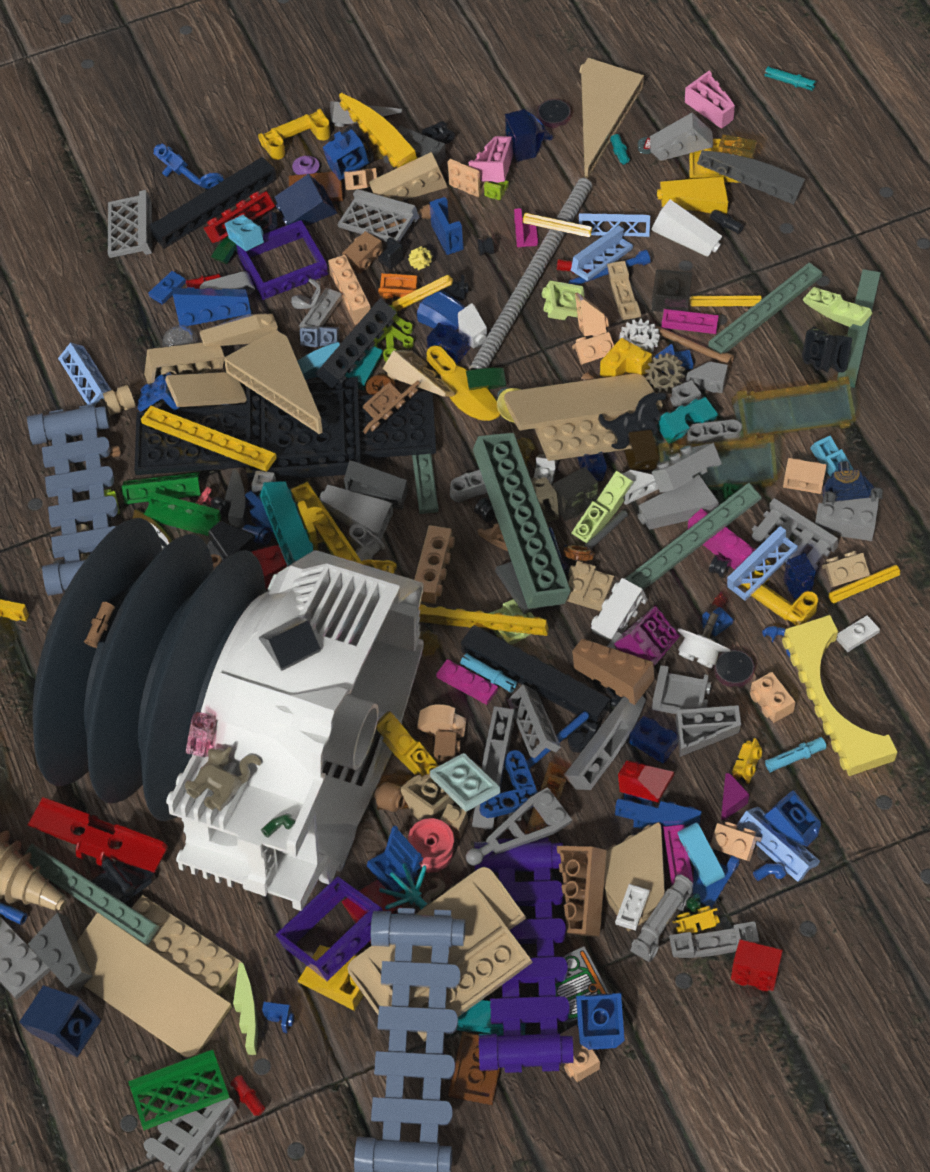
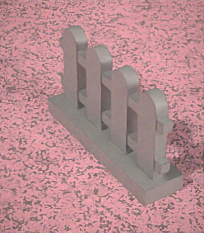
M775 498L770 502V513L766 511L764 513L766 518L758 527L754 525L752 528V540L757 544L763 542L764 539L766 540L776 525L786 530V538L789 539L792 535L797 537L793 543L798 546V550L785 562L792 564L795 560L800 561V572L803 574H809L812 570L816 572L818 569L816 564L824 555L828 557L830 551L834 552L838 547L837 537ZM782 543L778 547V552L780 549L787 552L790 548ZM808 545L813 547L806 557L800 555Z
M201 1083L196 1090L204 1092L207 1087ZM192 1095L188 1102L196 1103L200 1097ZM228 1098L207 1106L202 1115L194 1111L173 1119L172 1122L168 1121L158 1125V1130L162 1134L159 1139L148 1138L144 1142V1148L148 1152L146 1154L147 1158L152 1160L156 1157L165 1163L163 1167L167 1171L191 1172L237 1111L233 1100ZM173 1104L172 1111H175L179 1105ZM182 1120L193 1127L189 1133L178 1127ZM167 1139L179 1145L175 1151L164 1145Z

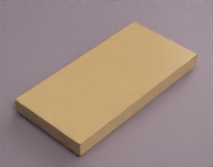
M226 372L167 375L165 379L177 407L246 402V395L240 382Z

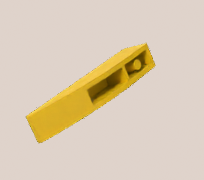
M343 93L339 94L341 108L350 113L349 116L353 122H358L361 131L369 135V139L374 145L377 144L379 146L381 154L383 156L387 155L393 167L399 168L417 159L415 150L384 117L358 100Z

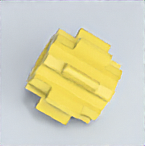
M422 246L412 250L409 254L408 260L414 269H424L430 266L429 263L432 262L430 251Z

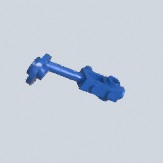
M162 143L154 148L153 154L167 165L162 172L166 177L172 171L178 175L183 173L192 182L206 189H210L224 180L223 175L219 173H209L200 179L186 168L188 165L182 160L183 158L179 154L176 155L169 146L166 147Z

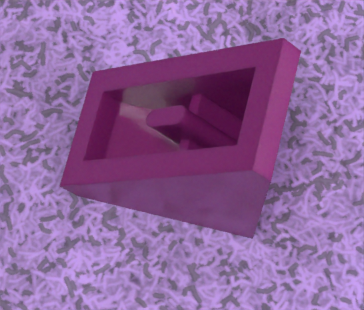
M730 773L725 774L721 820H726L748 804V792Z

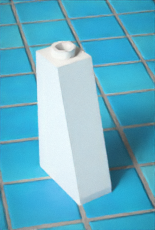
M671 199L660 211L651 229L707 257L712 251L716 253L721 246L719 241L722 235Z

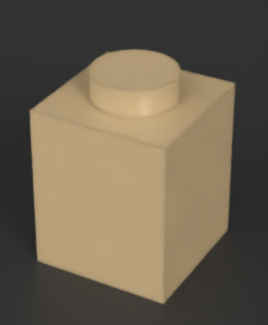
M448 804L440 820L450 827L454 838H461L468 823L467 811L465 812L461 808Z

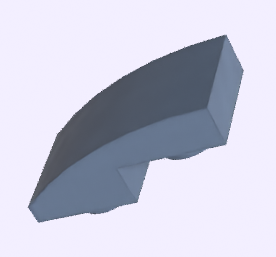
M339 327L300 328V346L319 347L339 342Z

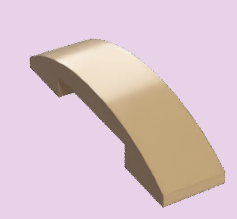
M625 261L607 264L614 299L621 318L627 320L641 317L638 303L635 301L629 282V273Z

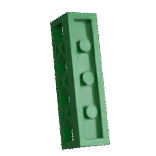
M199 472L126 480L122 484L124 503L148 502L147 494L149 491L173 498L200 496Z
M151 491L147 494L149 505L144 515L151 517L158 523L209 536V530L219 521H222L220 510Z

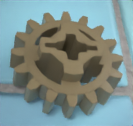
M668 353L665 356L659 354V359L653 357V364L648 363L650 370L645 371L649 373L646 380L650 381L649 384L655 392L671 394L672 388L676 387L677 384H682L680 379L685 378V375L681 374V372L685 368L681 366L683 362L678 360V357Z

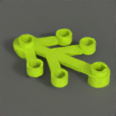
M397 313L392 318L395 320V324L402 327V332L391 324L388 329L386 327L383 328L385 332L379 339L375 338L373 340L376 342L374 347L378 348L377 344L386 337L387 349L383 352L385 362H387L393 350H396L394 348L393 336L402 341L403 346L407 349L414 346L413 338L405 335L412 333V324L398 317Z

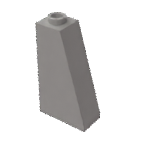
M700 475L693 477L694 480L683 486L664 492L638 505V518L650 530L688 521L700 509L709 514L719 504Z
M327 485L319 498L331 516L349 527L355 524H362L380 539H382L393 515L391 502Z

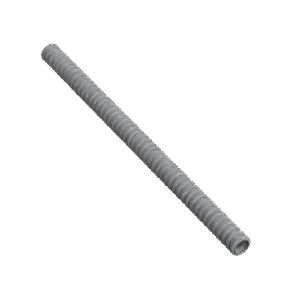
M580 178L556 219L567 222L574 220L592 188V183L588 179ZM549 230L484 344L475 356L469 370L488 368L566 232Z

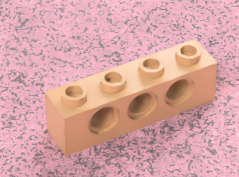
M342 255L328 260L330 275L339 293H342V300L356 325L370 310V304L346 256Z
M428 526L414 579L423 583L422 602L436 604L437 597H441L443 587L441 581L446 578L447 569H445V566L450 563L451 553L449 551L450 548L454 547L455 537H452V529Z

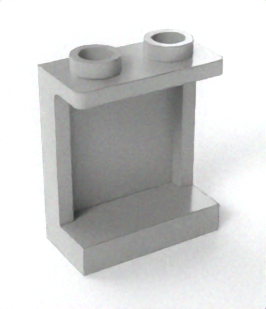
M660 666L652 710L676 714L677 710L707 708L708 700L705 699V694L709 695L711 689L708 675L704 674V679L668 673L669 667Z

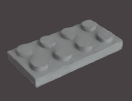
M0 917V983L17 1000L48 974L50 969Z

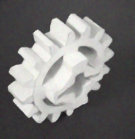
M642 319L639 322L632 320V324L627 322L626 327L621 328L620 339L623 338L645 351L653 352L654 347H658L659 329H655V324L649 325L648 320L645 323L642 322Z

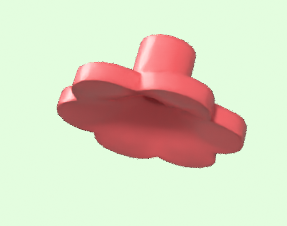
M207 487L199 496L196 504L202 505L206 503L210 506L212 498L209 497L212 489Z

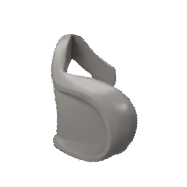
M309 279V282L316 287L311 299L302 295L292 297L291 303L294 308L309 309L316 304L321 290V282L319 280Z

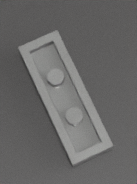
M326 287L299 327H322L342 300V293Z

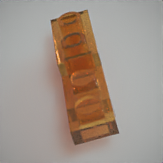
M549 762L539 792L548 787L559 802L566 781L564 774L568 769ZM534 807L525 834L549 827Z

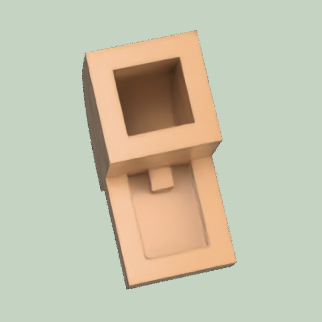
M376 168L345 171L346 190L370 187L369 182L377 178Z
M430 705L420 711L417 729L432 736L436 735V731L449 730L456 732L457 738L460 739L464 737L467 719L456 714L454 707Z

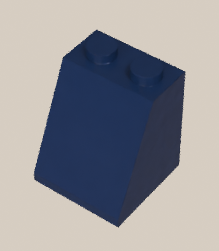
M309 174L274 197L277 201L276 207L283 213V220L286 225L301 220L304 226H308L337 213L324 186Z
M43 985L19 1023L32 1035L78 1057L101 1022V1019L79 997Z

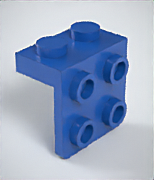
M170 372L158 376L155 382L146 384L141 388L137 408L140 412L160 399H163L174 411L180 408L176 406L165 381L167 375H172Z

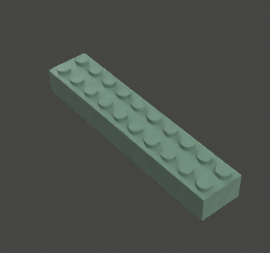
M514 433L478 436L473 452L528 609L565 604L571 591Z

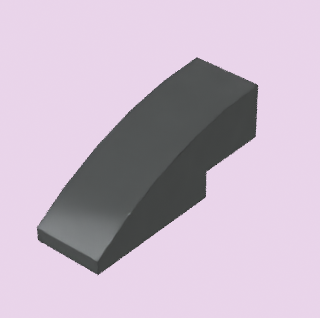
M233 469L225 501L229 505L227 510L229 511L228 519L231 525L243 528L247 522L245 491L237 469Z

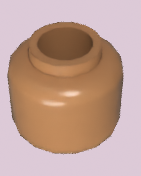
M390 782L383 783L375 790L374 797L376 798L377 806L390 812L402 809L406 801L400 791L401 787Z

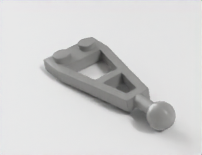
M547 787L530 797L487 838L486 842L488 844L480 849H470L466 853V860L470 865H478L482 862L483 856L491 851L497 855L552 835L571 824L572 819ZM534 806L549 827L524 835L515 822ZM509 828L516 839L499 844L496 839Z

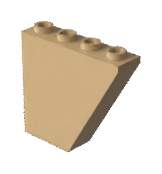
M659 822L646 826L642 832L637 835H630L621 844L612 845L606 850L603 896L616 915L619 913L629 884L650 890L638 926L648 920L665 895L661 825Z

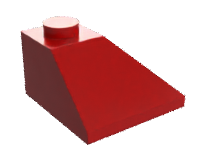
M626 760L618 773L619 791L659 802L673 778L674 772Z

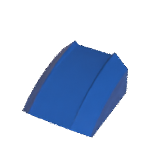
M440 290L424 298L417 310V320L422 324L450 335L459 328L458 312L466 307L452 296Z
M794 790L783 797L763 816L780 833L806 847L818 836L821 826L819 819Z
M621 993L576 996L579 1043L588 1050L616 1048L624 1042Z

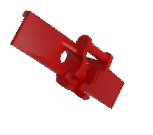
M42 797L28 823L30 827L77 845L76 857L84 859L85 854L95 857L96 863L99 866L102 865L107 856L155 873L168 849V846L163 841L133 831L125 826L108 823L98 819V816H90V814ZM78 827L85 829V832L81 835L74 833ZM95 827H98V828H100V829L106 830V831L111 832V833H114V834L112 835V834H110V833H107V832H104V831H102V830L96 829Z

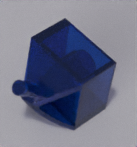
M522 109L505 114V136L512 137L513 155L516 162L536 157L543 139L552 140L553 135L548 133L541 121L527 110Z

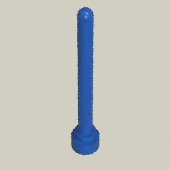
M647 250L640 251L636 257L625 261L626 267L636 264L644 266L651 262ZM605 268L588 281L608 275V268ZM578 277L570 280L568 284L580 285L588 281Z
M582 712L556 735L559 743L589 718L588 712ZM545 748L536 758L530 757L526 760L528 768L530 769L551 750ZM518 775L516 777V779L519 782H521L523 778H526L524 775Z

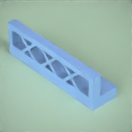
M579 213V224L582 225L583 221H591L595 226L592 229L591 235L604 236L620 222H626L630 228L623 232V236L649 237L650 215ZM603 221H608L613 226L608 232H603L598 227ZM638 222H646V233H638L633 227ZM631 229H633V230L635 231V233H628V232H629Z
M618 225L573 257L571 271L588 281L607 268V264L614 263L631 251L633 245L622 239L624 228ZM620 244L625 248H616V246ZM606 253H614L613 256H605ZM602 261V264H593V262ZM583 269H591V272L587 274Z
M70 343L58 359L87 405L93 404V406H96L99 400L104 398L103 393L110 391L111 388L85 347ZM69 354H71L70 363H68L66 360ZM75 366L79 367L78 375H75ZM83 378L87 380L86 388L83 387ZM91 390L96 394L92 400L90 398Z
M780 526L727 577V587L744 601L798 550V546L786 538V530ZM782 543L790 548L787 552L778 553V547ZM776 557L777 562L774 565H765L767 558ZM755 570H763L761 578H752V573ZM750 583V589L746 593L738 588L741 584Z
M755 807L747 810L738 822L737 828L741 831L744 828L756 831L755 836L762 838L761 842L756 841V845L777 864L783 865L785 867L784 870L797 882L804 878L809 869L816 867L820 863V860L803 845L789 839L776 830L763 817L766 813L762 809Z

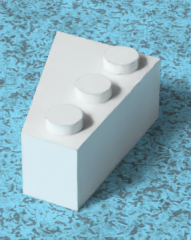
M624 578L620 582H616L612 589V595L604 601L599 616L596 615L591 623L592 631L609 642L616 632L623 634L628 627L627 623L631 616L635 618L638 614V611H636L638 606L648 601L642 588Z

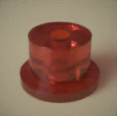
M720 592L712 605L722 608L728 599Z

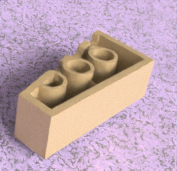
M432 152L369 182L374 194L397 201L448 188Z
M203 343L147 349L144 375L147 383L152 384L158 376L165 375L168 372L172 375L211 373L223 369L224 354L221 346L204 347Z

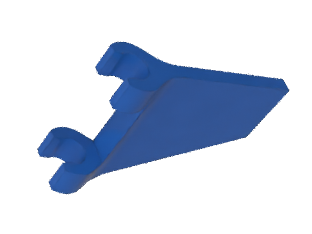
M732 855L726 866L719 863L725 878L707 887L704 886L694 868L693 894L697 893L701 896L702 905L710 906V909H712L730 877L738 868L740 859Z

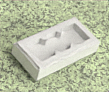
M867 615L839 632L836 640L849 652L877 635L880 629Z
M629 884L615 924L636 931L650 890Z

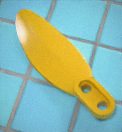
M432 346L427 350V361L438 372L441 380L455 393L454 396H449V398L462 412L470 417L484 421L494 420L501 415L497 409V401L487 388L469 391L467 370L457 366L442 347Z

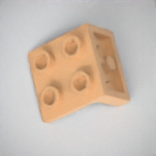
M449 159V185L468 194L480 197L484 191L485 182L489 181H480V172L478 170Z

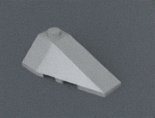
M330 102L331 122L335 123V126L345 127V124L357 123L352 121L348 111H344L341 108L340 102ZM366 105L382 117L402 112V109Z

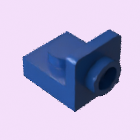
M721 607L713 611V613L718 615L711 632L714 636L733 624V619ZM707 612L702 615L703 628H705L710 616Z
M270 1002L263 1003L262 1011L264 1017L272 1022L282 1020L281 1027L283 1033H288L289 1026L292 1027L294 1023V1013H292L290 1005Z

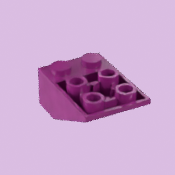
M654 606L625 631L614 645L619 651L652 661L653 666H655L680 636L666 620L663 613Z

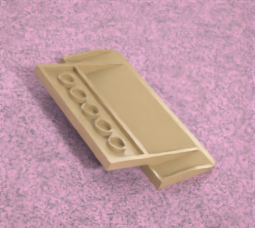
M628 374L509 391L504 395V401L519 430L535 428L547 460L553 461L619 451L611 447L612 444L617 443V438L610 430L601 426L598 421L599 415L602 414L605 420L612 421L626 412L634 413L640 399L647 394L653 393L654 390L643 375ZM657 401L656 406L658 410H661L663 404L661 401ZM630 443L626 448L620 450L632 449Z
M482 867L477 869L415 914L434 916V910H451V917L453 919H465L464 946L449 947L448 964L456 965L459 968L461 981L457 988H447L446 1009L454 1010L457 1017L533 963L509 931L526 919V917L489 868ZM390 945V947L371 946L351 960L348 965V973L377 1014H379V1006L392 1007L393 986L381 985L382 961L395 962L396 945ZM413 946L412 963H431L432 947ZM410 987L409 1007L428 1008L430 988ZM418 1032V1034L420 1035V1037H421V1038L423 1039V1041L425 1042V1041H426V1037H427V1033H426V1032Z
M144 895L139 898L132 909L160 926L149 945L143 943L97 912L77 941L93 975L84 987L184 1057L191 1058L198 1055L232 1008L231 1004L220 997L219 994L236 975L238 965L242 962Z

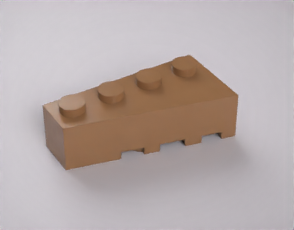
M583 638L572 651L574 669L592 680L597 679L605 688H612L616 691L617 695L620 697L625 696L633 705L639 701L654 681L652 661Z
M557 846V853L560 854L561 859L559 869L563 875L564 883L562 885V894H565L566 899L564 909L567 933L581 936H600L606 850L585 846Z

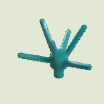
M403 863L402 866L410 889L395 873L391 872V877L405 890V894L380 888L379 892L403 898L386 905L385 909L388 910L409 902L411 905L415 903L422 910L427 903L420 897L422 893L419 892L427 867L425 865L422 867L415 887L407 864Z

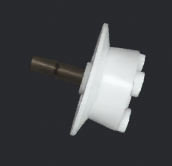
M710 613L702 635H696L678 628L677 631L685 637L678 649L680 651L679 655L691 661L696 658L698 663L712 669V666L716 665L719 652H730V649L709 639L718 617L717 614Z

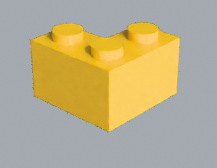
M621 338L600 361V375L607 378L621 376L627 372L629 374L645 376L647 373L645 371L650 370L648 363H652V354Z

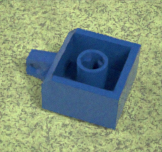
M352 129L343 134L340 131L335 133V140L323 146L329 168L339 181L345 178V171L358 170L369 163L364 145Z

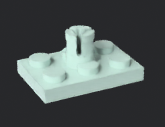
M465 753L430 771V777L465 812L500 793V787Z

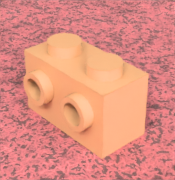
M788 458L783 488L821 494L826 464Z
M773 672L752 682L750 692L752 700L755 703L758 702L765 717L770 718L773 723L794 712V699Z
M577 1025L560 1034V1036L573 1037L574 1063H565L564 1069L570 1078L573 1076L576 1082H579L600 1069V1060L594 1051L588 1050L579 1043Z

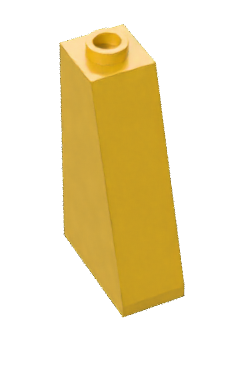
M723 177L660 182V189H657V199L661 200L662 207L671 199L685 210L705 213L717 210L727 215L728 200Z

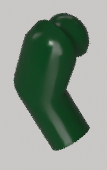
M285 813L269 821L261 828V832L265 837L269 838L283 825L286 829H291L296 821L292 818L291 814Z
M695 893L686 901L687 908H690L692 912H697V909L701 908V896Z

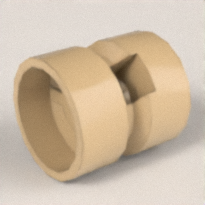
M128 385L117 388L116 392L110 390L103 393L111 416L120 413L121 409L129 410L135 408Z

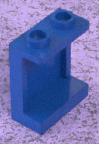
M443 197L431 201V226L444 251L449 255L463 250L462 225L460 221L452 224L448 223L447 198Z

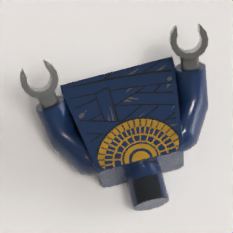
M847 461L838 463V471L832 473L831 478L826 480L822 488L823 504L829 501L834 505L835 501L870 498L869 496H871L872 502L875 501V497L883 499L882 489L875 488L862 475L860 470H850L849 462Z

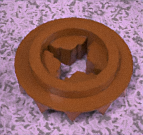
M387 375L373 376L366 384V392L369 395H375L379 392L378 388L382 384L385 386L390 382L395 387V382Z
M569 545L563 550V555L567 558L579 561L592 560L595 554L590 548L579 545Z

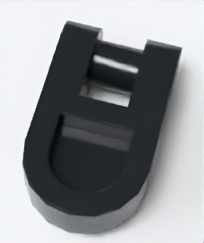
M588 720L583 722L569 735V749L573 752L581 753L599 730L600 724L592 723ZM583 728L589 730L587 734L582 732Z

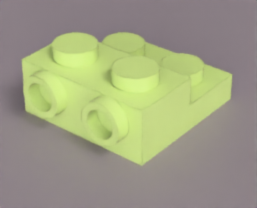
M549 281L542 291V298H546L544 312L548 313V318L565 320L567 316L578 318L575 293H579L584 297L583 286Z

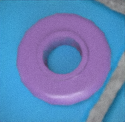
M302 156L293 162L292 168L297 175L313 174L319 170V162L312 156Z

